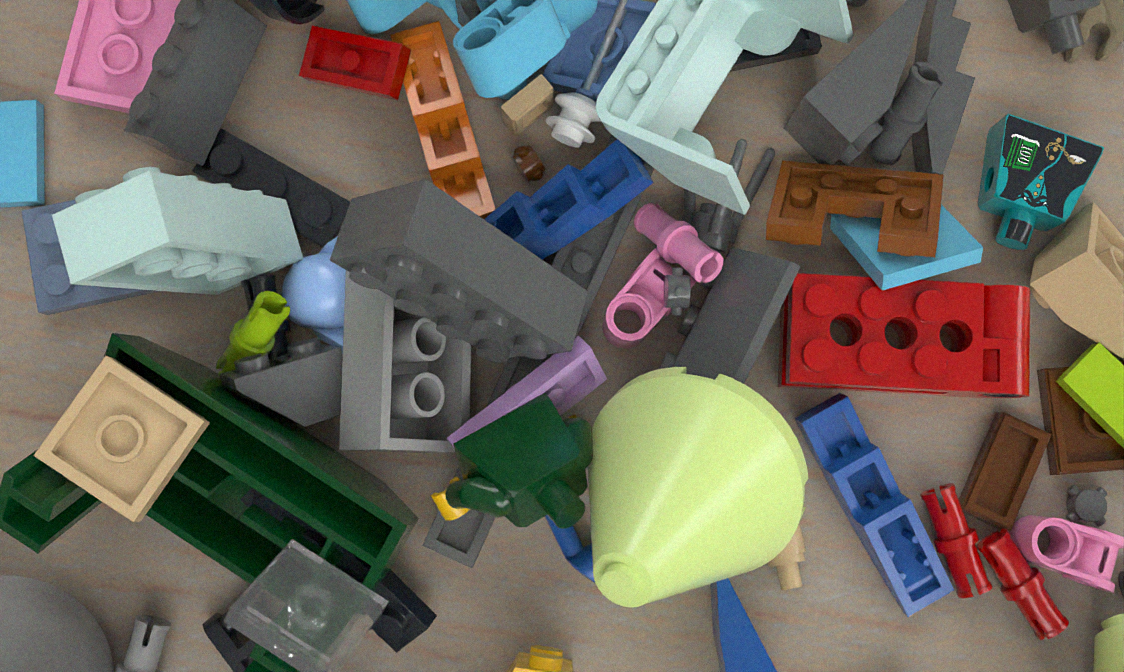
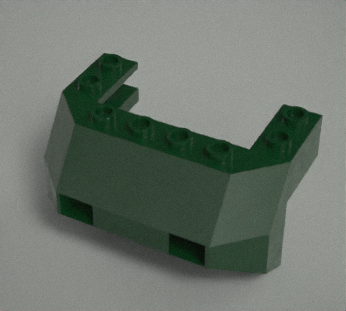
M112 333L104 357L109 356L116 359L210 422L146 515L285 607L256 641L249 655L254 660L244 672H321L342 645L371 600L379 583L393 566L419 518L385 482L290 420L222 385L219 374L210 368L141 336ZM34 451L3 474L0 485V529L39 554L100 505L102 501L33 456L36 453ZM253 488L328 537L325 545L319 548L303 537L308 530L286 516L280 522L255 504L248 508L240 499ZM337 544L372 566L359 590L338 577L343 571L338 566L344 554L336 549ZM306 564L317 570V572L314 573Z

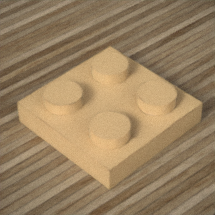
M105 356L33 456L133 523L141 522L210 422L116 359Z

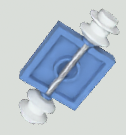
M598 0L594 15L572 32L570 37L566 39L564 48L549 60L543 76L552 85L554 91L564 93L555 97V102L562 109L560 115L548 116L546 118V123L553 129L551 133L553 138L563 144L579 148L582 142H594L595 136L588 127L591 122H601L596 112L598 95L656 3L643 0Z

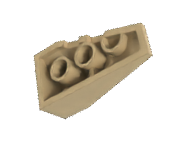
M1092 202L1085 206L1034 258L1030 290L1036 301L1043 308H1051L1065 324L1093 341L1100 342L1105 348L1124 359V237L1099 207Z

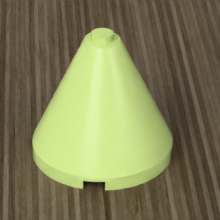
M687 367L662 368L640 375L625 384L600 411L592 427L593 458L588 466L593 576L598 589L613 603L624 607H639L752 571L774 559L792 539L806 508L804 507V486L808 480V470L804 454L795 434L782 415L766 399L745 384L723 374H719L715 380L686 374Z

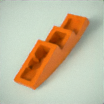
M440 21L390 34L392 42L401 43L411 49L403 83L433 184L485 219L496 209Z

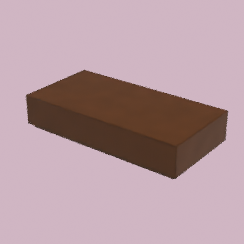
M1003 411L996 412L959 497L963 512L997 529H1007L1010 532L1052 434Z

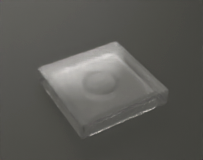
M292 539L230 607L223 622L300 672H340L382 615L389 601Z

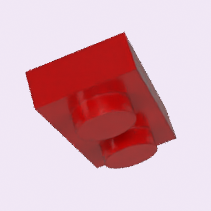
M312 25L299 76L311 82L398 101L411 49L401 43Z

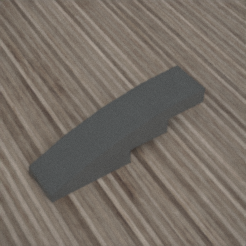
M927 0L918 32L914 65L916 62L933 64L943 72L945 81L939 87L926 110L928 115L923 128L911 136L915 172L943 174L975 77L955 71L971 26L970 22L952 16L957 0Z

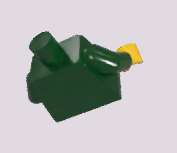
M544 393L453 443L463 480L454 477L450 480V485L445 491L434 492L430 495L446 521L455 520L471 509L497 518L505 516L516 527L526 528L548 515L558 528H569L582 518L586 508L579 496L588 488L585 469L591 464L593 458L591 425L585 419L577 418L576 414L562 420L551 399Z

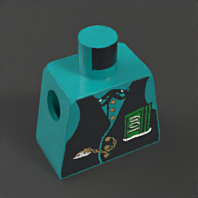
M1011 114L1005 115L993 125L987 134L977 204L981 210L1003 217L995 241L1007 248L1025 250L1028 248L1033 229L1048 232L1065 223L1099 162L1104 147Z

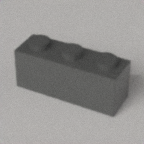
M181 0L174 13L175 22L165 43L158 48L153 56V69L142 92L131 103L129 109L130 118L124 132L174 159L200 166L204 165L267 28L266 24L232 0Z

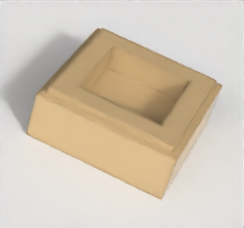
M542 74L501 106L503 123L513 135H519L553 107V87Z

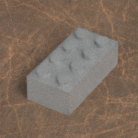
M346 270L339 450L456 453L447 437L470 419L471 344L464 340L453 339L439 333L436 330L437 324L422 315H414L400 310L394 305L395 299L382 291L356 284L349 278L350 272Z

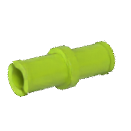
M264 291L256 296L247 316L236 322L231 329L229 335L230 344L216 363V369H222L218 374L235 370L234 361L240 358L260 353H267V355L270 353L275 343L274 335L290 313V307H284L287 304L284 297L272 291Z

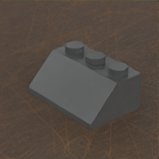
M732 247L723 260V267L718 276L708 283L701 282L700 285L709 290L700 308L690 304L677 330L678 333L686 337L677 355L667 351L659 369L687 367L686 374L698 375L713 380L719 374H723L744 384L801 266L792 261Z

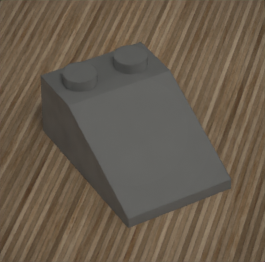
M907 0L802 98L784 129L818 164L835 165L841 160L848 166L884 130L877 121L891 107L927 0Z

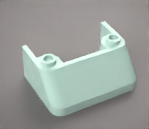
M658 0L599 93L596 101L597 115L609 133L669 181L745 215L750 204L733 166L717 160L711 143L703 136L692 131L743 49L759 55L777 54L785 50L792 43L801 28L849 44L854 35L846 0Z

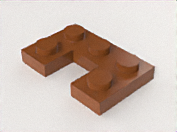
M782 160L766 222V240L781 241L792 245L809 244L821 246L827 213L843 214L852 218L874 217L882 218L877 252L896 253L907 257L924 256L935 258L944 175Z

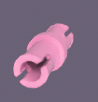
M648 203L638 210L634 218V227L657 246V251L662 258L670 263H678L699 283L701 281L708 283L718 276L723 267V257L719 252L714 251L698 238V233L693 226L685 221L675 220L659 204Z

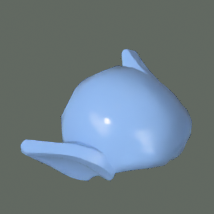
M337 236L329 241L318 254L306 256L291 266L283 282L282 297L287 301L284 307H290L288 318L292 322L313 330L320 340L329 345L340 347L343 354L346 270L330 261L338 238Z

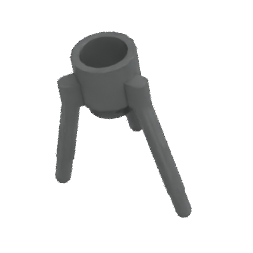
M745 139L737 141L729 165L733 166L737 177L747 148V141ZM772 148L765 151L744 191L750 205L775 156V151ZM684 189V212L681 221H685L693 226L698 233V238L711 249L725 254L729 243L735 244L739 226L745 215L736 211L732 214V210L718 203L716 205L702 203L700 211L695 212L696 193Z

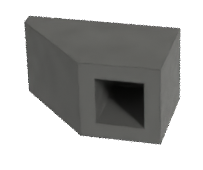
M310 338L289 344L287 346L289 354L272 359L268 358L267 353L240 358L234 361L235 370L219 374L222 385L287 420L304 427L341 415L343 362L341 348L321 344L319 338Z

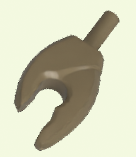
M1101 0L1100 5L1077 15L1084 42L1090 37L1091 29L1097 30L1102 36V43L1098 48L1096 61L1107 59L1124 41V0ZM1083 45L1067 50L1065 55L1066 62H1074L1081 53Z

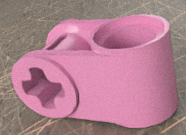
M657 247L637 267L626 282L627 284L611 301L605 312L602 324L603 333L609 343L617 348L629 349L638 346L664 316L667 317L671 313V308H665L664 280L666 275H672L673 267L662 259L657 251ZM690 276V287L692 289L697 281ZM621 310L633 311L640 318L641 329L632 334L620 331L614 323V314Z
M1028 515L1021 517L1013 524L1009 532L1010 537L1029 564L1062 574V577L1068 580L1114 593L1115 584L1111 581L1119 549L1124 548V537L1105 530L1079 525L1054 517ZM1045 528L1049 534L1050 543L1047 550L1042 554L1038 548L1037 540L1040 532Z

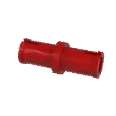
M949 483L939 486L946 505L945 508H941L934 487L920 494L921 500L924 501L937 536L933 544L936 552L943 553L957 589V596L963 599L974 597L966 576L967 574L972 575L979 595L990 591L993 586L987 577L975 545L979 541L976 529L969 528L955 491V485Z
M1001 529L1000 532L997 530L987 535L978 542L976 547L1001 581L1000 591L1005 599L1015 602L1034 630L1037 639L1044 640L1045 637L1050 639L1063 632L1068 627L1069 621L1061 613L1043 586L1045 578L1039 568L1030 567L1010 537L1011 535L1007 529Z

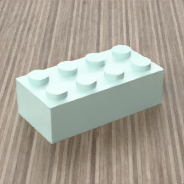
M143 167L129 171L123 176L124 182L109 189H97L82 193L75 198L76 204L52 215L70 283L74 285L219 295L240 286L242 280L267 275L304 259L285 199L263 195L260 190L244 191L235 189L229 183L212 184L198 181V178L193 175L175 176L161 173L157 167Z

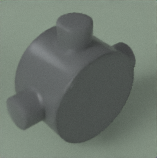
M675 267L672 268V275L665 276L664 306L665 308H671V315L679 316L682 315V308L689 307L691 287L689 275H683V268Z
M1072 485L1067 489V492L1070 494L1066 501V508L1069 513L1066 515L1068 521L1073 523L1077 521L1094 522L1098 527L1106 522L1104 516L1107 512V501L1105 499L1107 492L1102 487L1092 490L1079 489L1076 485Z

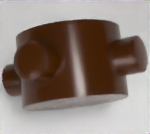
M527 145L519 146L514 150V155L511 156V159L522 177L528 183L532 180H540L546 169L533 148Z

